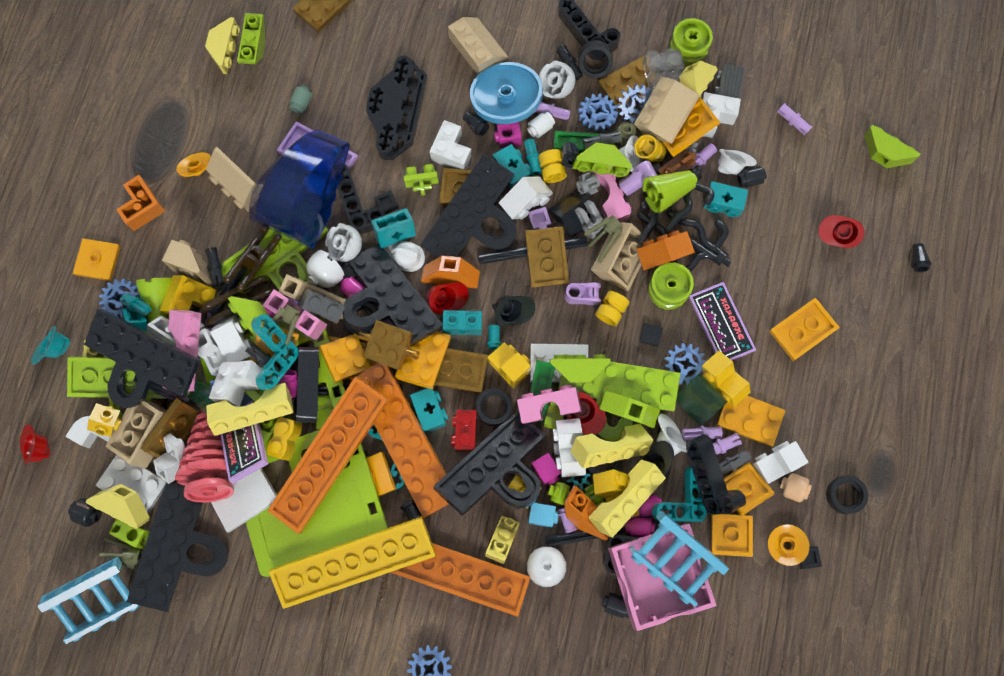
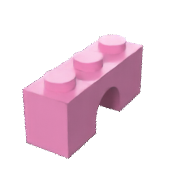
M273 290L263 306L275 314L278 313L280 307L285 308L287 304L300 310L301 313L295 327L317 341L327 324L302 309L278 291Z
M572 385L562 386L560 391L553 392L552 389L543 390L541 395L533 396V393L521 395L522 399L517 400L523 424L544 420L542 409L549 402H555L559 406L562 416L582 412L578 390L576 387L572 388Z

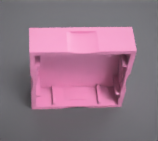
M690 524L681 525L685 531L694 537ZM671 531L665 533L645 557L655 564L675 541L674 537L676 535ZM653 534L608 548L632 628L636 631L665 623L676 616L690 615L716 606L708 579L693 595L698 605L696 607L691 603L687 605L678 597L679 593L676 590L671 592L663 585L664 580L659 576L654 578L647 571V566L643 563L639 565L631 558L632 553L629 548L633 546L639 551ZM687 544L684 547L681 546L661 570L671 577L691 554V548ZM699 559L694 562L677 582L685 590L703 571Z

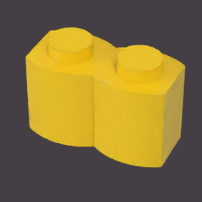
M280 417L275 423L274 436L269 441L267 455L289 461L294 454L295 441L301 434L302 424Z

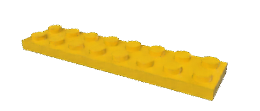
M419 517L269 570V574L282 608L285 609L436 556V552L423 517Z

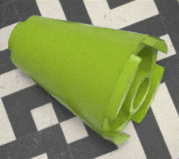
M681 171L644 178L642 190L647 192L648 197L645 198L647 204L653 212H663L696 187L697 177L691 171Z
M151 278L148 281H145V279L136 280L140 298L152 309L146 316L148 323L161 315L169 320V315L159 310L172 278Z

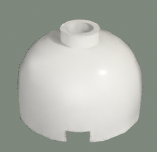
M552 61V63L546 64L540 72L539 78L545 96L561 99L569 95L574 89L575 75L572 68L567 64Z
M339 223L337 227H332L327 234L325 246L328 247L329 252L326 253L329 254L328 257L335 261L347 262L358 256L362 247L360 234L355 228Z
M318 250L308 260L306 266L309 275L308 280L314 286L330 288L344 279V272L334 259L330 261L327 258L329 254L323 250Z
M542 546L535 549L527 561V572L530 579L542 587L557 585L564 578L567 571L566 560L563 554L558 549L550 546Z

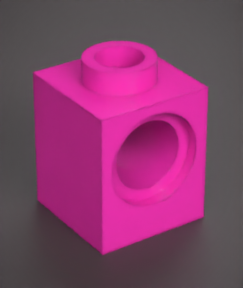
M519 122L497 124V131H494L495 142H499L500 148H505L511 144L513 147L521 146L522 137ZM505 133H510L511 136H510V137H505L504 134H505Z
M549 453L531 464L543 485L547 483L552 485L560 480L558 476L561 475V471L557 470L556 464Z

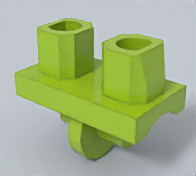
M433 164L424 165V173L417 174L416 167H407L406 176H404L406 188L413 187V191H421V195L424 196L425 190L432 189V184H439L437 171H435Z

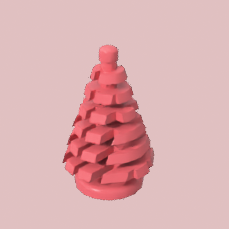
M202 403L200 405L201 414L197 415L195 419L196 425L192 427V435L188 438V446H186L183 452L179 469L175 475V480H178L177 483L185 486L184 497L193 502L221 501L229 498L234 493V485L228 479L221 435L214 436L207 424L206 406L210 405L209 403Z

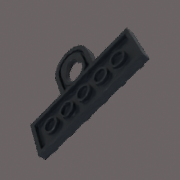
M483 153L420 246L437 258L440 256L459 257L472 237L493 250H503L511 246L517 236L516 224L508 214L494 205L515 174ZM489 217L497 219L504 230L503 235L496 237L482 231L483 221Z
M379 243L348 261L350 268L365 286V289L349 297L343 304L345 307L342 313L343 319L350 328L365 331L373 328L376 320L384 322L389 319L395 327L413 333L410 347L443 328V324L385 249L380 247ZM373 301L379 305L378 311L370 316L358 317L356 314L365 302Z
M97 309L84 343L85 346L116 362L108 381V394L113 403L121 408H132L140 405L145 400L152 381L181 397L186 396L200 363V359L104 309ZM132 370L137 375L138 381L133 392L129 394L125 391V374L127 371Z
M516 411L437 482L433 490L461 516L465 515L490 490L511 507L527 508L533 505L539 497L540 481L521 461L545 439L546 435L531 422L523 424L520 412ZM508 474H515L523 480L526 489L523 492H518L515 489L508 488L503 483V478Z
M166 482L126 601L127 603L169 612L181 571L209 577L218 574L227 564L228 549L225 543L216 536L195 531L203 503L187 500L184 497V486L168 484ZM195 544H202L207 550L213 552L214 557L209 562L203 561L196 564L188 559V550Z

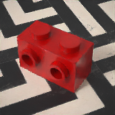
M457 410L456 415H453L452 427H456V432L452 434L451 446H455L456 452H472L476 448L477 411Z

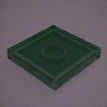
M700 373L677 394L676 402L699 426H702L728 402Z

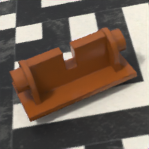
M685 149L657 171L660 175L688 171L697 164L694 161L696 154L693 151L687 152Z

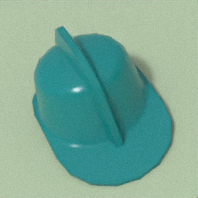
M53 325L49 333L35 349L31 364H37L43 357L58 358L67 350L70 339L55 331L56 326Z

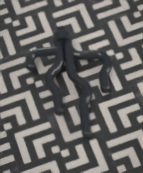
M696 165L694 169L690 168L688 170L697 177L694 190L706 193L707 196L704 203L710 205L715 197L712 188L698 183L702 178L700 173L702 167ZM693 190L683 196L685 207L672 217L665 228L666 233H671L679 220L691 212L693 202L690 195ZM645 198L640 204L642 210L647 209L649 206ZM651 210L650 221L637 240L639 244H643L656 226L658 212L655 213Z
M668 210L666 214L672 219L676 212ZM643 212L638 213L637 217L648 224L650 217ZM685 218L679 220L678 223L680 225L695 228L701 242L700 244L690 238L693 249L699 252L685 266L690 272L703 259H709L719 266L724 264L729 267L732 260L727 258V252L720 249L729 235V229L721 220L714 222V225L721 230V234L713 244L707 239L705 229L700 222ZM657 222L654 229L661 236L668 235L665 228ZM673 260V261H670L669 263H674V262H675V263H678V262H677V260Z

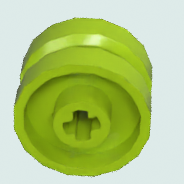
M696 18L681 21L675 27L669 45L670 55L673 60L686 67L703 61L707 56L713 39L709 25Z
M675 262L659 266L653 273L648 285V295L651 301L659 308L665 310L681 307L692 293L694 287L693 276L685 266Z

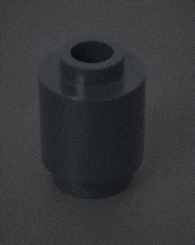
M567 142L561 147V158L565 167L572 168L576 157L580 153L576 144Z
M761 166L744 169L737 174L740 187L745 188L763 184L764 179L767 178L766 171Z
M611 592L608 596H604L601 607H604V612L620 618H629L623 596Z

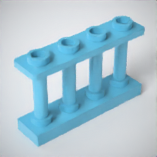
M660 511L656 516L660 522L658 524L659 528L639 551L633 546L629 548L632 553L631 558L637 564L641 565L643 563L647 566V571L654 578L659 576L664 580L663 585L671 592L676 590L679 593L678 597L687 605L691 603L696 607L698 602L693 595L713 572L719 571L724 575L729 568L663 511ZM671 531L676 535L674 537L675 541L655 564L652 563L645 556L665 533ZM687 544L691 548V554L673 575L669 577L661 569L681 546L684 547ZM697 559H705L707 561L705 564L706 568L687 590L682 588L677 582Z
M118 557L41 597L38 604L41 612L48 609L54 610L68 631H66L63 639L65 644L71 641H78L84 634L90 631H97L103 624L109 621L113 622L127 611L132 612L139 607V605L126 602L130 591L118 575L122 565ZM105 579H111L124 601L114 606L99 585L100 582ZM86 589H92L105 608V611L95 616L80 595L81 592ZM67 599L73 600L86 618V621L76 626L62 607V602Z

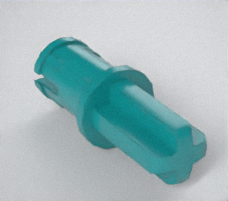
M527 139L524 141L527 153L526 160L529 162L532 171L531 175H539L542 173L538 160L540 154L537 152L535 140Z
M128 293L121 296L124 299L120 300L121 304L129 307L132 312H138L147 316L152 311L150 306L139 297H133Z

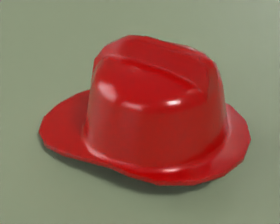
M831 215L821 221L818 234L824 243L843 248H852L862 242L865 230L858 220Z
M460 282L437 284L429 290L425 298L428 300L429 307L433 313L443 314V310L457 311L465 306L468 301L469 292L467 287Z
M578 392L582 412L566 416L568 419L580 418L582 433L587 435L598 434L606 425L605 412L599 409L600 406L589 395Z
M27 424L24 426L20 436V451L24 459V465H27L29 462H40L43 458H49L50 448L47 438L36 434L31 425Z

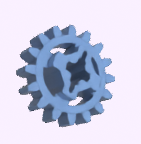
M636 83L634 88L628 85L627 92L621 91L623 97L617 98L621 101V103L617 104V107L621 109L618 113L623 115L624 121L627 119L629 123H633L634 120L636 121L648 101L652 90L649 87L645 90L644 84L640 88ZM639 92V93H643V94H645V95L638 96V95H636V93ZM634 98L639 102V110L635 107ZM634 112V113H637L638 115H637V116H633V115H630V114Z
M601 93L598 94V97L591 94V99L585 97V101L580 103L578 110L579 121H583V127L588 126V131L593 128L595 133H597L598 129H601L603 133L605 127L610 130L612 124H615L618 112H616L617 105H613V99L607 100L608 95L602 98Z
M114 279L113 285L108 282V288H102L105 293L104 295H99L103 299V301L99 302V305L111 314L123 318L122 309L129 307L119 302L124 300L121 296L128 293L133 297L140 298L137 286L132 281L128 282L122 279L120 283V281ZM111 307L117 308L118 311L113 310Z
M681 343L680 348L677 345L673 346L674 352L668 350L667 353L670 357H664L668 364L663 365V367L675 372L673 365L676 366L678 373H680L679 385L683 381L685 385H689L690 380L696 383V377H703L700 371H703L702 364L706 362V360L701 359L704 353L698 354L699 347L692 349L691 343L687 347H685L684 343ZM684 351L682 357H675L677 353ZM692 355L695 356L697 363L694 362ZM686 360V363L689 364L690 367H685L683 369L684 365H682L679 362ZM690 370L695 371L694 374L686 377Z
M427 645L426 651L420 647L419 655L417 653L412 654L415 660L408 661L412 668H409L407 672L412 673V676H418L416 671L417 663L421 667V674L419 676H424L427 669L425 664L429 666L434 661H436L433 667L434 673L429 672L426 676L452 675L450 672H447L448 669L452 668V665L447 664L450 656L444 657L445 650L438 652V646L431 650L430 645ZM427 654L435 655L433 659H426L423 656ZM440 661H442L444 667L443 674L439 671Z

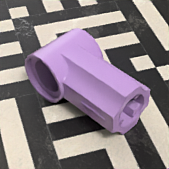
M650 161L640 163L635 168L636 171L619 181L621 189L627 196L642 187L644 178L657 175Z

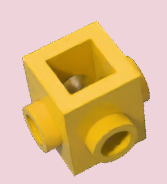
M96 403L88 419L87 430L101 436L111 437L113 431H118L122 420L119 419L120 411L113 407Z

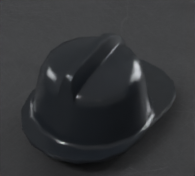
M504 295L495 304H492L495 319L501 325L526 323L533 317L536 310L534 301L527 296Z
M658 441L650 448L642 460L655 464L667 479L674 461V449L670 443Z

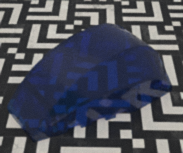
M320 130L309 132L299 138L258 179L249 205V219L262 226L267 225L270 230L313 249L331 217L332 204L336 199V189L341 181L342 167L345 166L350 144Z

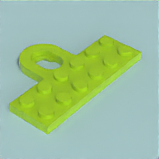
M307 202L268 230L258 245L263 250H265L276 234H280L282 239L253 279L266 275L270 277L280 290L284 281L280 273L282 267L286 264H294L297 266L299 279L311 283L308 280L307 263L300 254L327 235L329 230ZM247 246L222 263L223 278ZM248 269L245 271V273H244V275L242 276L241 280L239 281L238 285H239L240 282L243 280V278L246 276V274L249 272Z
M564 354L566 359H574V355ZM610 361L591 383H570L561 375L558 391H560L562 386L572 385V388L576 387L578 392L586 393L591 398L596 399V403L600 406L606 390L661 410L675 411L680 373ZM621 417L616 426L610 427L607 424L606 418V425L598 435L609 441H618L624 427L631 426L633 421Z
M67 357V397L109 398V406L120 411L119 419H121L123 416L121 407L114 404L108 394V381L116 362L108 357ZM132 370L127 371L125 374V391L129 394L133 392L137 385L133 381L136 374ZM148 390L145 399L151 401L152 398L164 397ZM192 391L188 392L186 395L190 397V399H192Z

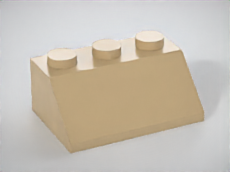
M462 17L448 26L449 39L477 75L484 69L508 59L507 54L478 18Z
M661 76L634 125L643 135H651L657 140L672 144L700 95L676 80Z
M216 147L206 168L210 175L208 177L214 185L219 184L222 187L220 190L228 198L232 196L235 199L233 202L238 208H244L249 212L264 198L256 183Z
M620 222L623 225L620 228L622 232L616 237L602 261L598 262L601 253L614 233L608 235L591 270L602 280L625 291H629L642 265L636 249L643 247V244L637 242L641 232L632 223Z
M171 240L162 261L177 275H184L216 289L212 285L211 273L207 269V263L202 259L201 255L196 253L197 250L190 247L191 244L184 240H179V242Z
M147 399L136 407L127 408L121 418L122 422L118 431L114 430L105 447L128 464L147 468L153 456L140 448L167 410Z

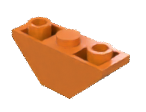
M440 256L424 266L421 282L432 284L460 282L468 288H477L480 271L461 257Z
M573 486L565 501L566 518L579 530L603 540H608L609 536L599 532L588 518L598 506L577 486Z

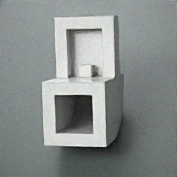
M206 328L201 330L199 333L197 355L205 360L211 375L216 376L221 363L226 362L210 331Z
M90 416L77 420L65 436L87 448L92 446L97 436L107 442L111 438L87 430Z
M171 434L164 437L167 452L153 460L156 474L168 484L175 480V475L185 450L184 442Z

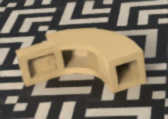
M287 274L279 290V293L297 301L301 300L307 288L342 304L346 301V299Z

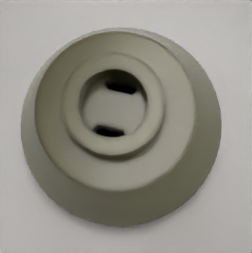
M629 122L618 125L614 132L620 131L619 136L621 135L622 141L618 142V144L621 146H626L631 136L635 135L638 137L636 127Z

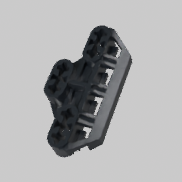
M405 55L399 56L395 61L394 69L371 88L366 105L369 121L378 135L376 148L379 157L383 160H394L413 145L428 81L422 68L420 70L414 60ZM414 71H416L415 79L418 80V84L411 83ZM409 93H412L410 103H413V106L405 105ZM404 116H407L405 126H408V129L400 128ZM398 139H401L404 147L395 151Z

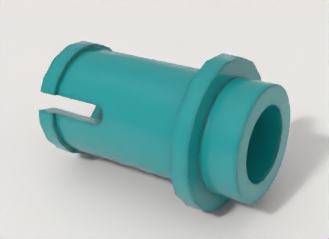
M490 325L488 326L487 346L489 350H496L502 345V342H500V326Z

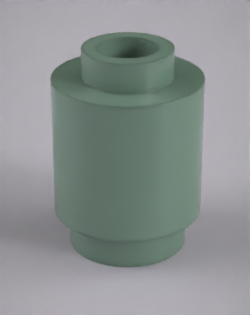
M303 85L297 86L289 101V108L298 114L306 111L313 96L310 92L311 90Z

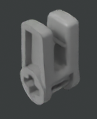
M590 200L584 203L588 213L580 207L575 209L584 232L604 220L595 204ZM603 226L587 236L594 239L597 233L604 230Z

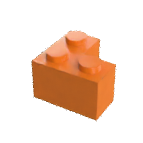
M140 175L123 184L132 200L116 210L125 224L133 231H136L165 212V209L149 185Z
M679 230L657 237V242L655 243L653 239L644 242L643 247L636 249L643 270L695 253L688 232L680 233Z

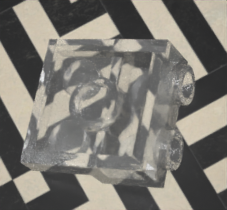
M668 48L663 53L650 51L645 55L642 62L648 87L652 90L651 93L661 76L680 82L679 76L684 68L680 50L675 51L674 48Z

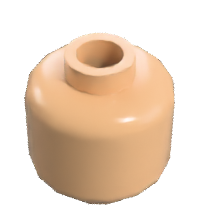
M792 473L788 478H783L780 488L784 489V497L802 502L804 499H808L812 485L809 484L808 478Z

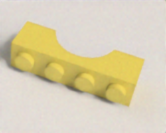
M286 383L278 384L272 389L265 390L257 401L247 406H233L227 400L206 406L207 424L214 436L294 413L291 394Z
M641 424L624 427L619 441L616 442L602 440L594 434L576 437L570 452L582 468L595 467L631 457L643 456L649 452L653 439Z
M640 460L628 473L630 482L626 490L616 499L601 503L588 517L599 532L613 538L666 479L655 464Z

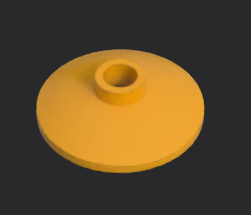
M204 152L192 154L184 158L177 165L176 171L183 177L201 175L206 170L211 155Z
M781 525L771 532L768 538V550L773 559L778 563L794 566L804 561L809 553V540L800 528L793 525ZM785 542H789L791 544V548L789 550L784 548Z

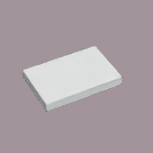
M262 468L234 483V493L232 496L221 501L211 502L226 532L233 531L270 507L277 494Z

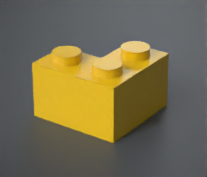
M173 275L159 311L169 315L170 310H189L191 304L200 307L214 298L216 290L184 275Z
M504 342L487 357L490 365L513 389L530 375L531 366L529 364L531 361L524 354L521 356L511 344L508 346Z
M717 351L702 365L703 377L706 382L705 386L709 391H715L725 404L729 403L735 407L751 393L750 383L735 372L733 361L722 352Z
M614 469L593 474L595 495L605 497L606 502L616 499L628 487L630 482L629 475ZM637 510L631 517L639 516V511Z

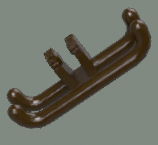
M267 225L261 227L223 278V282L229 284L242 266L247 268L249 272L236 288L238 293L244 292L282 239L280 234H276L265 250L258 245L269 230Z
M264 275L253 279L244 292L260 284L269 283V277ZM236 288L202 304L199 307V313L205 314L207 310L227 300L230 303L228 298L231 296L246 299L243 292L238 293ZM275 289L265 290L247 300L260 302L268 298ZM228 308L206 321V326L212 328L214 324L234 313Z

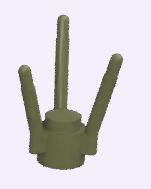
M613 215L610 218L607 216L602 222L584 233L587 236L602 226L604 228L589 243V247L593 246L607 232L610 235L614 233L601 253L598 262L602 261L616 237L622 232L620 228L623 225Z
M288 304L285 308L280 307L278 313L272 318L275 322L282 315V320L288 323L286 330H289L285 341L286 345H289L296 322L301 313L300 310Z
M104 539L105 542L128 550H124L122 554L99 553V557H118L122 559V563L125 564L121 565L120 570L127 568L135 569L139 565L142 550L116 540Z

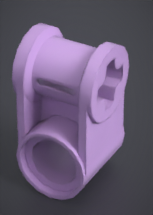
M571 283L566 288L564 298L569 304L599 305L601 304V299H599L601 284ZM569 291H576L578 296L572 297Z

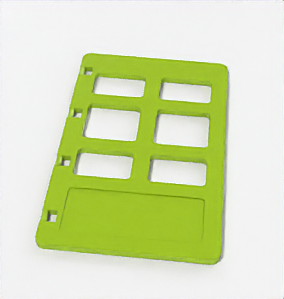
M311 313L312 315H314L315 317L324 322L323 317ZM281 321L276 323L279 328L286 329L288 323ZM296 327L294 328V332L299 333L296 347L313 341L315 347L330 343L326 328L322 332L324 340L318 342V339L316 341ZM252 333L244 335V337L246 339L248 338L251 341V343L253 342L250 338V336L253 335ZM319 350L320 368L318 369V384L326 383L333 408H335L345 393L343 381L334 383ZM250 356L241 361H248ZM200 357L209 388L211 387L210 381L215 380L216 376L211 375L205 360ZM339 386L341 396L336 398L333 388ZM289 414L287 419L292 420L291 414ZM320 430L303 435L295 441V451L289 460L292 472L303 457V451L309 448ZM361 443L358 447L359 454L351 457L349 460L350 466L343 469L301 534H297L268 512L269 507L246 522L258 569L262 576L270 577L269 570L388 528ZM269 455L267 457L268 464L280 460ZM372 502L375 503L377 513L371 515L368 505Z

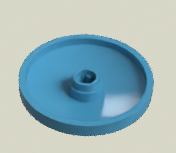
M514 62L498 63L484 69L476 76L470 88V99L475 112L481 118L496 124H512L528 118L538 109L543 97L542 83L537 73L526 65Z

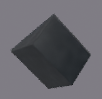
M575 189L548 210L559 225L563 226L564 231L570 238H573L583 230L575 209L580 207L588 213L584 203L587 200L593 202L589 194H581L578 189Z

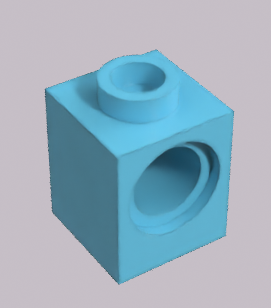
M534 503L531 505L528 524L552 528L553 523L557 524L559 512L555 511L556 506Z

